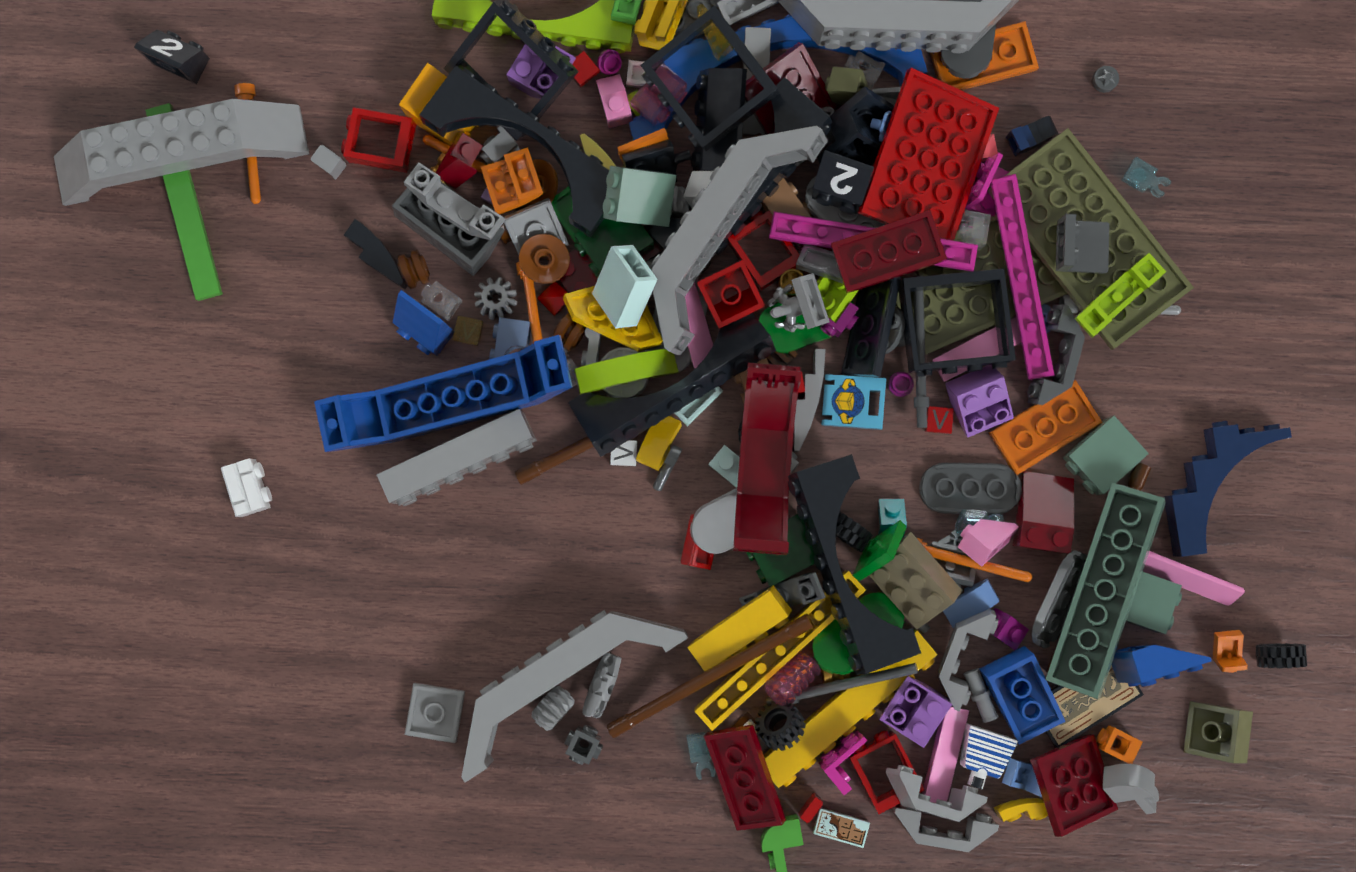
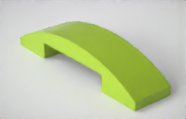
M1150 253L1146 254L1096 297L1074 319L1093 338L1128 304L1166 273L1165 269Z
M666 349L626 355L574 369L580 394L679 372L674 353Z

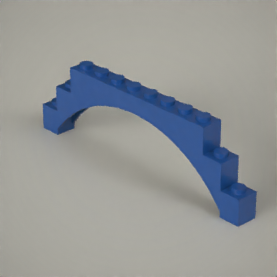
M790 14L785 16V19L777 21L769 19L762 22L761 25L755 26V28H771L770 51L790 49L800 42L803 43L805 48L826 49L845 53L881 68L896 78L899 86H902L909 68H914L925 74L928 72L921 49L905 52L901 48L879 51L872 47L853 50L850 47L842 46L838 49H827L825 46H818ZM749 25L740 27L735 32L744 44L745 28L751 27ZM721 33L715 34L713 38L707 40L695 39L689 42V45L680 48L662 63L667 81L663 83L682 107L687 99L697 90L696 80L701 70L727 68L741 61V59ZM655 85L645 87L651 116L640 115L629 122L633 141L663 128L667 130L673 120L672 116L676 113L671 105L666 108L659 100L657 95L661 92Z

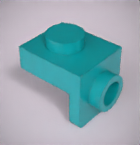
M904 499L878 500L880 525L878 535L899 520L907 526Z

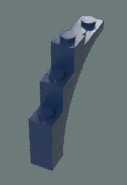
M1228 421L1212 423V428L1204 429L1207 454L1192 456V462L1184 463L1187 488L1171 490L1172 495L1163 496L1165 498L1173 557L1207 553L1206 527L1208 514L1213 498L1222 481L1236 464L1254 450L1278 440L1292 438L1290 427L1280 429V424L1263 426L1264 431L1255 432V427L1239 429L1238 424L1228 425Z

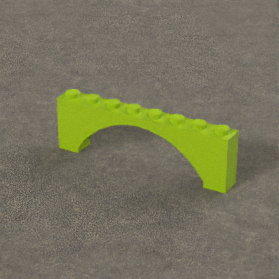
M434 0L432 18L440 28L453 29V27L462 28L466 32H471L493 2L490 0ZM599 0L580 13L557 20H532L536 24L537 30L544 37H548L552 41L561 42L565 46L573 47L578 44L586 45V48L591 50L607 48L613 49L618 53L631 52L635 25L611 20L615 0ZM498 16L485 31L492 36L507 34L521 40Z

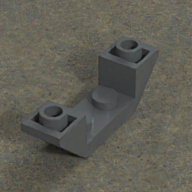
M1053 305L1052 309L1048 312L1047 330L1064 334V338L1059 344V357L1053 367V380L1033 379V382L1028 387L1027 403L1044 405L1073 385L1085 336L1068 305Z
M809 572L774 585L789 607L801 603L804 605L825 598L816 572ZM768 586L740 597L741 605L744 606L770 587Z

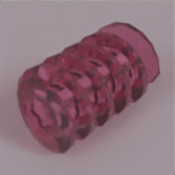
M798 652L765 683V690L769 697L780 706L786 705V702L793 703L796 700L795 696L802 694V689L805 690L808 687V683H812L815 680V676L821 673V669L815 660L806 653Z

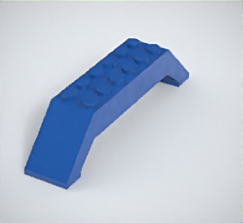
M556 335L534 341L532 345L512 354L375 391L328 397L314 401L324 450L325 452L399 442L539 405L573 386L561 335Z

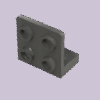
M1065 214L1057 221L1056 271L1107 273L1109 262V223L1076 221V214Z

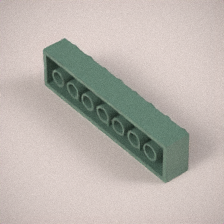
M1112 482L1046 681L1100 700L1165 506V498Z

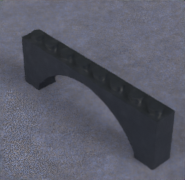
M455 66L419 114L422 123L443 138L446 133L460 128L490 125L514 129L538 141L554 156L567 179L573 212L569 216V223L591 238L605 219L603 218V202L606 199V178L609 170L602 166L603 162L594 155L589 157L583 153L582 148L577 143L571 140L567 142L561 138V134L555 128L543 126L539 123L540 120L531 112L524 113L518 109V104L508 97L504 99L499 96L497 90L490 84L485 83L483 85L477 81L476 76L469 70L464 69L462 71Z
M783 77L776 85L780 94L770 101L774 111V133L818 126L826 136L831 130L832 120L830 116L789 80ZM797 162L771 169L714 255H719L725 250L728 245V238L731 235L736 236L742 231L745 226V220L750 215L754 216L762 207L761 202L767 196L771 197L778 190V183L784 176L787 178L795 171L797 167L795 164ZM670 218L669 227L653 225L648 234L666 249L665 243L672 233H676L680 228L681 218ZM709 261L708 264L705 266V268L703 269V271L701 272V274L704 273V272L709 268V266H710V264H711L710 261Z
M751 313L720 328L713 347L698 367L678 383L664 390L633 398H612L588 392L577 396L569 401L568 404L596 451L602 457L628 440L635 438L651 426L657 425L671 414L680 411L683 407L701 398L714 388L723 385L737 374L746 371L748 363H757L762 359H766L776 351V348L769 333L754 313Z
M852 454L789 475L788 487L791 494L795 496L797 514L804 522L806 540L812 545L815 554L814 563L817 569L821 571L823 589L830 597L832 603L831 612L835 620H838L841 629L840 638L842 643L847 646L850 655L848 661L852 670L856 672V675L868 674L921 654L913 628H899L869 611L853 594L841 572L835 544L837 519L848 490L854 481L860 479Z

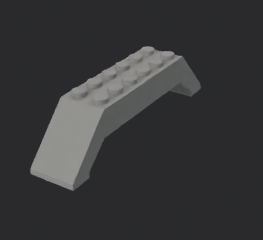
M778 0L818 46H825L827 49H838L842 46L850 47L853 50L872 47L879 51L901 48L905 52L926 49L927 52L931 53L941 50H951L952 53L969 51L1019 1Z
M229 99L82 130L54 156L62 203L67 206L90 201L89 198L106 187L248 157L289 159L308 155L309 149L299 105Z
M812 126L741 139L736 145L733 144L729 147L725 154L726 160L722 166H718L710 176L711 182L706 189L703 188L698 193L693 209L683 215L680 221V228L676 233H672L665 243L666 249L662 255L658 254L651 263V271L658 279L654 286L653 294L666 350L681 356L695 336L690 331L685 296L771 169L807 159L813 163L827 143V138L821 128Z
M603 610L590 619L592 624L586 628L581 624L568 633L570 638L563 642L562 638L546 647L548 652L543 656L538 652L524 662L526 667L520 670L516 666L502 676L504 681L498 684L495 680L480 690L481 696L475 701L461 776L463 781L467 782L487 769L494 761L491 751L499 722L626 640L660 646L667 652L688 638L686 631L681 628L615 611L607 614Z

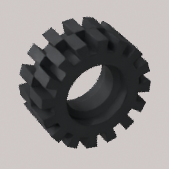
M839 512L836 537L862 553L872 539V533L844 513Z
M1295 643L1256 645L1257 666L1261 668L1306 667V645Z
M779 699L777 703L773 700L771 701L772 706L769 707L766 704L763 706L766 710L758 712L760 718H755L757 724L755 725V730L769 748L776 751L779 748L783 751L785 750V745L790 749L793 747V741L796 743L800 741L797 736H803L804 731L801 728H805L806 724L803 722L805 719L790 701L786 700L785 702L783 699ZM787 718L785 725L781 729L773 731L774 726L780 720Z

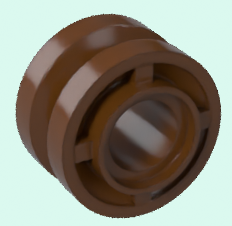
M418 249L411 251L409 258L405 254L398 256L399 271L403 281L410 289L416 288L418 281L423 285L430 283L428 266Z
M568 312L559 321L553 336L561 335L564 349L570 352L582 340L586 327L572 321Z

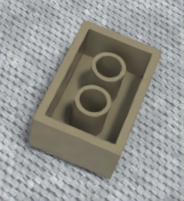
M912 532L902 538L894 559L869 575L916 629H919L951 606L962 592V589Z

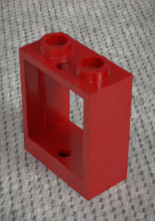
M353 107L352 114L347 117L346 129L348 134L347 139L342 141L341 152L349 163L407 173L417 125L413 118ZM361 119L400 126L394 159L355 152Z
M760 211L749 219L751 223L746 225L736 236L731 235L727 241L738 260L744 261L760 292L778 281L785 271L796 269V262L800 255L791 242L779 240L790 257L760 276L738 241L766 222L771 227L773 215L770 211L764 214Z
M887 730L874 735L875 740L867 744L864 743L849 756L878 814L900 804V801L894 789L876 797L857 759L891 742L902 765L914 769L897 735L893 731L888 732ZM922 784L919 793L925 791Z

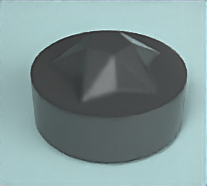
M1111 66L1100 67L1092 77L1094 88L1102 93L1112 91L1119 82V74Z

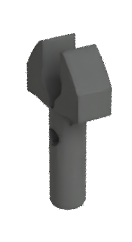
M675 445L672 446L653 484L655 490L661 491L683 449Z

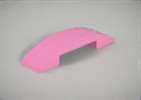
M1015 317L1011 319L1014 346L1021 343L1017 318ZM996 327L932 361L939 362L998 355L999 347ZM958 368V372L953 374H942V370H938V373L943 382L967 371V368Z

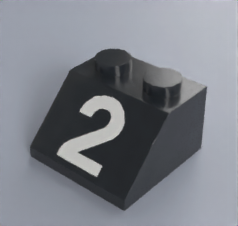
M156 29L135 44L134 48L151 64L196 85L210 59L203 52L204 48L193 41L185 43L181 41L182 38L179 35L168 30L164 33Z
M825 150L813 186L812 199L823 206L831 205L840 208L846 214L860 215L858 210L862 206L873 177L874 167Z

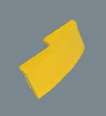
M668 416L657 425L651 426L642 442L636 461L659 471L670 452L671 443L682 427L681 421Z
M1041 798L1017 799L993 807L997 816L1003 822L1006 820L1007 822L1015 821L1022 816L1021 813L1023 812L1031 820H1041L1048 816L1044 801Z

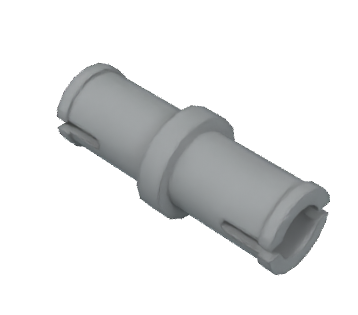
M976 668L965 672L963 675L972 693L970 697L973 702H976L983 723L997 719L999 716L991 701L990 696L992 694L990 689H986L979 672L980 670Z

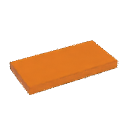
M1026 21L995 29L990 64L985 71L983 70L978 76L965 79L953 76L948 72L949 69L941 62V51L929 52L937 79L959 90L1023 75L1039 69Z
M1074 380L1071 388L1044 405L1034 404L1014 416V419L1006 421L988 433L1011 470L1018 475L1103 422L1077 381Z

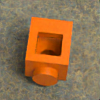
M1108 725L1107 729L1102 728L1097 736V742L1100 743L1098 748L1128 764H1133L1142 745V741ZM1115 738H1117L1118 744L1112 747Z

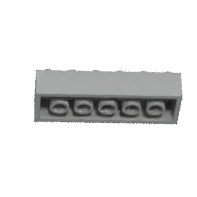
M518 409L377 474V477L388 502L398 504V506L403 505L404 507L416 502V496L426 494L428 496L440 491V485L444 483L452 485L464 479L463 475L468 472L477 474L487 469L486 464L492 461L498 464L509 459V454L514 451L522 453L533 448L532 443L536 442L537 439L525 413Z

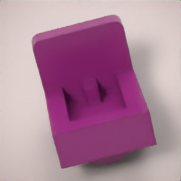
M850 302L836 323L829 319L830 322L820 325V329L831 337L835 335L839 338L845 328L850 330L859 318L855 315L859 308Z
M994 608L995 619H998V625L995 633L991 635L1009 648L1017 650L1029 629L1012 616Z

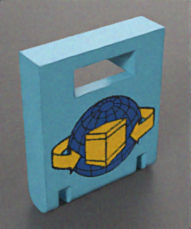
M825 375L826 381H835V384L824 385L822 415L832 416V420L824 419L821 425L883 429L886 378ZM870 392H880L878 416L868 415Z

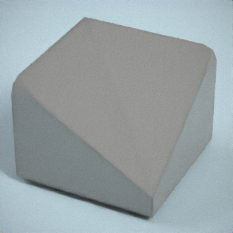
M320 145L311 157L312 162L328 172L335 180L346 167V163L324 145Z

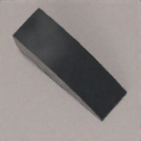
M354 219L344 236L363 249L359 258L405 290L408 285L403 281L395 258L367 227Z

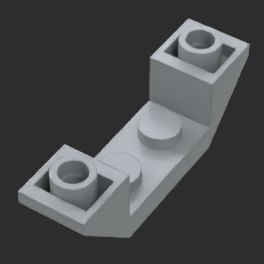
M419 162L404 181V185L429 209L469 235L491 240L505 221L503 216L483 204L481 208H478L442 185L440 176Z
M985 610L955 624L938 668L939 678L954 710L959 712L962 704L967 705L971 691L968 690L967 681L951 676V673H957L960 665V660L957 659L960 650L965 651L969 641L967 633L986 640L990 633H995L998 619H995L996 614L994 610Z
M898 765L897 769L887 768L886 774L901 805L960 822L987 802L988 797L979 795L978 789L963 785L962 790L951 789L949 802L937 799L936 803L930 802V796L919 793L923 777L913 774L914 769Z
M901 803L891 808L914 841L922 845L970 852L997 832L999 825L992 820V816L976 813V817L968 816L965 836H963L962 832L948 830L947 833L937 832L938 829L931 826L923 825L922 829H919L921 811L902 806Z

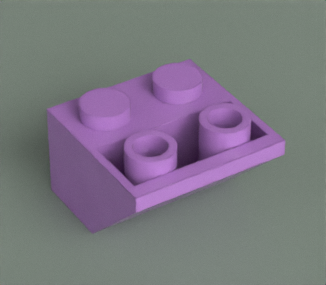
M526 44L506 74L510 85L531 97L539 99L544 96L558 78ZM555 46L562 55L571 59L569 61L571 64L574 63L576 57Z
M987 365L983 367V370L970 372L945 383L950 404L954 408V412L967 438L1014 419L1004 376L997 369H992V365Z
M907 676L879 719L924 748L952 706L949 698L929 685Z

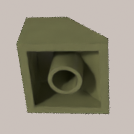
M1190 701L1184 753L1229 763H1247L1253 711Z

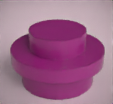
M613 49L604 50L597 60L599 70L606 75L617 73L622 65L619 53Z
M896 372L890 377L888 387L893 395L904 397L912 392L914 381L908 373Z

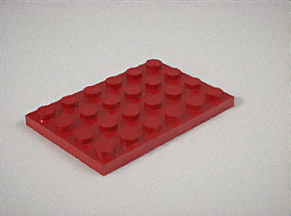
M909 68L904 77L874 164L873 177L858 213L887 225L931 210L940 239L954 241L999 107L914 68Z

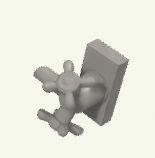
M814 273L791 280L793 286L788 284L785 288L778 287L773 294V298L767 302L770 307L776 302L782 304V306L771 310L770 314L772 317L777 318L786 315L784 322H775L776 328H784L787 331L794 332L797 328L804 329L807 326V329H811L830 322ZM794 287L796 296L789 298L787 293ZM803 315L805 323H796V317Z

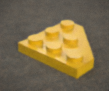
M595 286L564 294L563 300L572 321L635 351H642L661 345L662 337L647 304L637 326L615 328L592 295Z

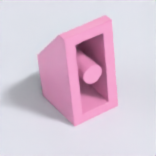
M620 74L596 80L608 128L629 124L632 121V113Z
M981 519L973 526L969 524L962 531L960 536L963 539L958 548L982 567L1010 542L1019 526L1015 523Z

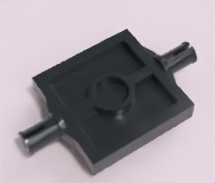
M669 139L623 154L622 167L676 175V183L677 165L691 160V154L688 149L674 154L673 144Z

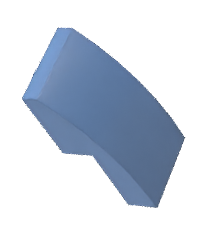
M987 578L973 584V587L964 588V593L959 595L956 601L943 612L952 628H954L956 623L990 609L999 602V598Z

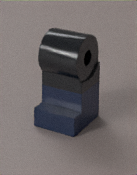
M1046 116L1023 127L1020 126L1012 129L1006 136V139L1016 157L1041 146L1043 143L1058 136L1059 133L1051 116Z

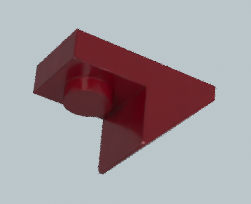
M459 131L435 173L440 176L442 181L456 189L478 171L472 167V164L482 145Z

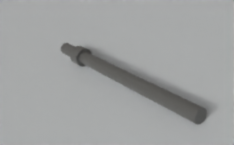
M914 291V327L919 363H926L924 292ZM915 373L916 397H914V408L917 409V428H927L929 397H926V376L917 377V373Z
M916 663L803 689H786L785 693L767 696L766 703L770 707L772 706L771 701L775 700L778 703L779 699H783L785 702L788 700L792 704H796L801 699L918 673Z

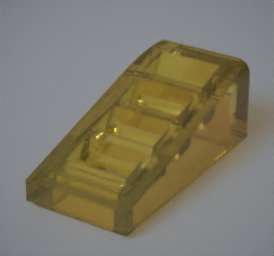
M703 4L697 6V18H700L708 11ZM713 23L703 30L717 61H720L733 50Z

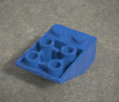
M1139 645L1116 650L1112 667L1117 683H1128L1129 687L1136 685L1144 687L1157 683L1156 679L1162 677L1164 679L1178 677L1181 671L1193 672L1203 669L1202 664L1212 660L1211 657L1163 646Z

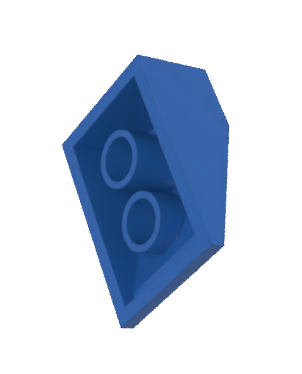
M401 290L398 293L393 324L399 327L396 332L406 340L412 337L419 342L416 347L426 355L432 352L438 356L455 334V331Z
M1025 646L979 668L992 697L1019 745L1066 722L1035 655Z

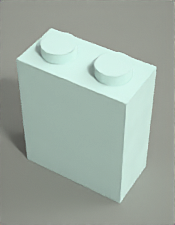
M633 245L611 246L592 295L615 328L633 327L638 325L658 279Z

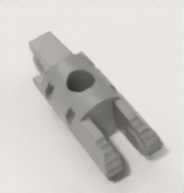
M611 653L603 655L595 670L582 709V713L586 717L600 718L618 677L621 657Z

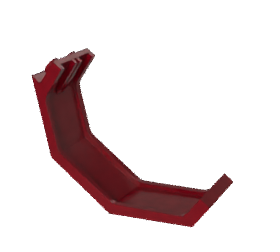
M748 363L733 551L776 555L788 554V476L791 472L794 422L798 389L801 383L802 371H800V367Z

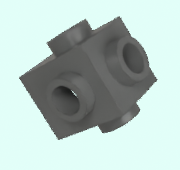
M578 726L576 731L570 730L564 744L568 746L565 754L570 756V760L583 765L586 763L589 765L592 758L597 760L603 748V745L599 743L602 736L597 735L598 730L591 726ZM585 739L589 741V746L582 747L580 740Z

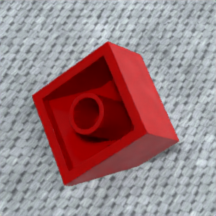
M743 260L697 282L719 329L765 307Z

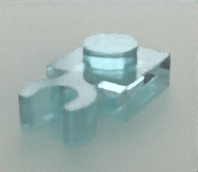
M1138 157L1133 159L1121 180L1142 193L1149 188L1152 195L1157 198H1161L1165 194L1159 190L1158 184L1166 187L1171 184L1168 178H1158L1155 176L1158 169Z
M962 509L955 524L956 533L961 534L966 526L969 524L973 526L981 519L1004 522L1003 515L992 514L988 516L987 511Z
M707 732L686 735L691 763L698 762L695 768L698 780L702 779L701 771L704 768L710 770L712 777H715L716 774L714 765L709 761L711 756L704 739V735Z

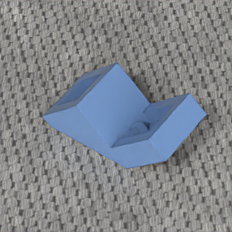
M1010 758L1002 783L1042 797L1032 764Z

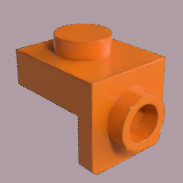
M1240 630L1214 632L1212 659L1222 672L1234 673L1247 670L1248 664L1242 658L1244 635Z

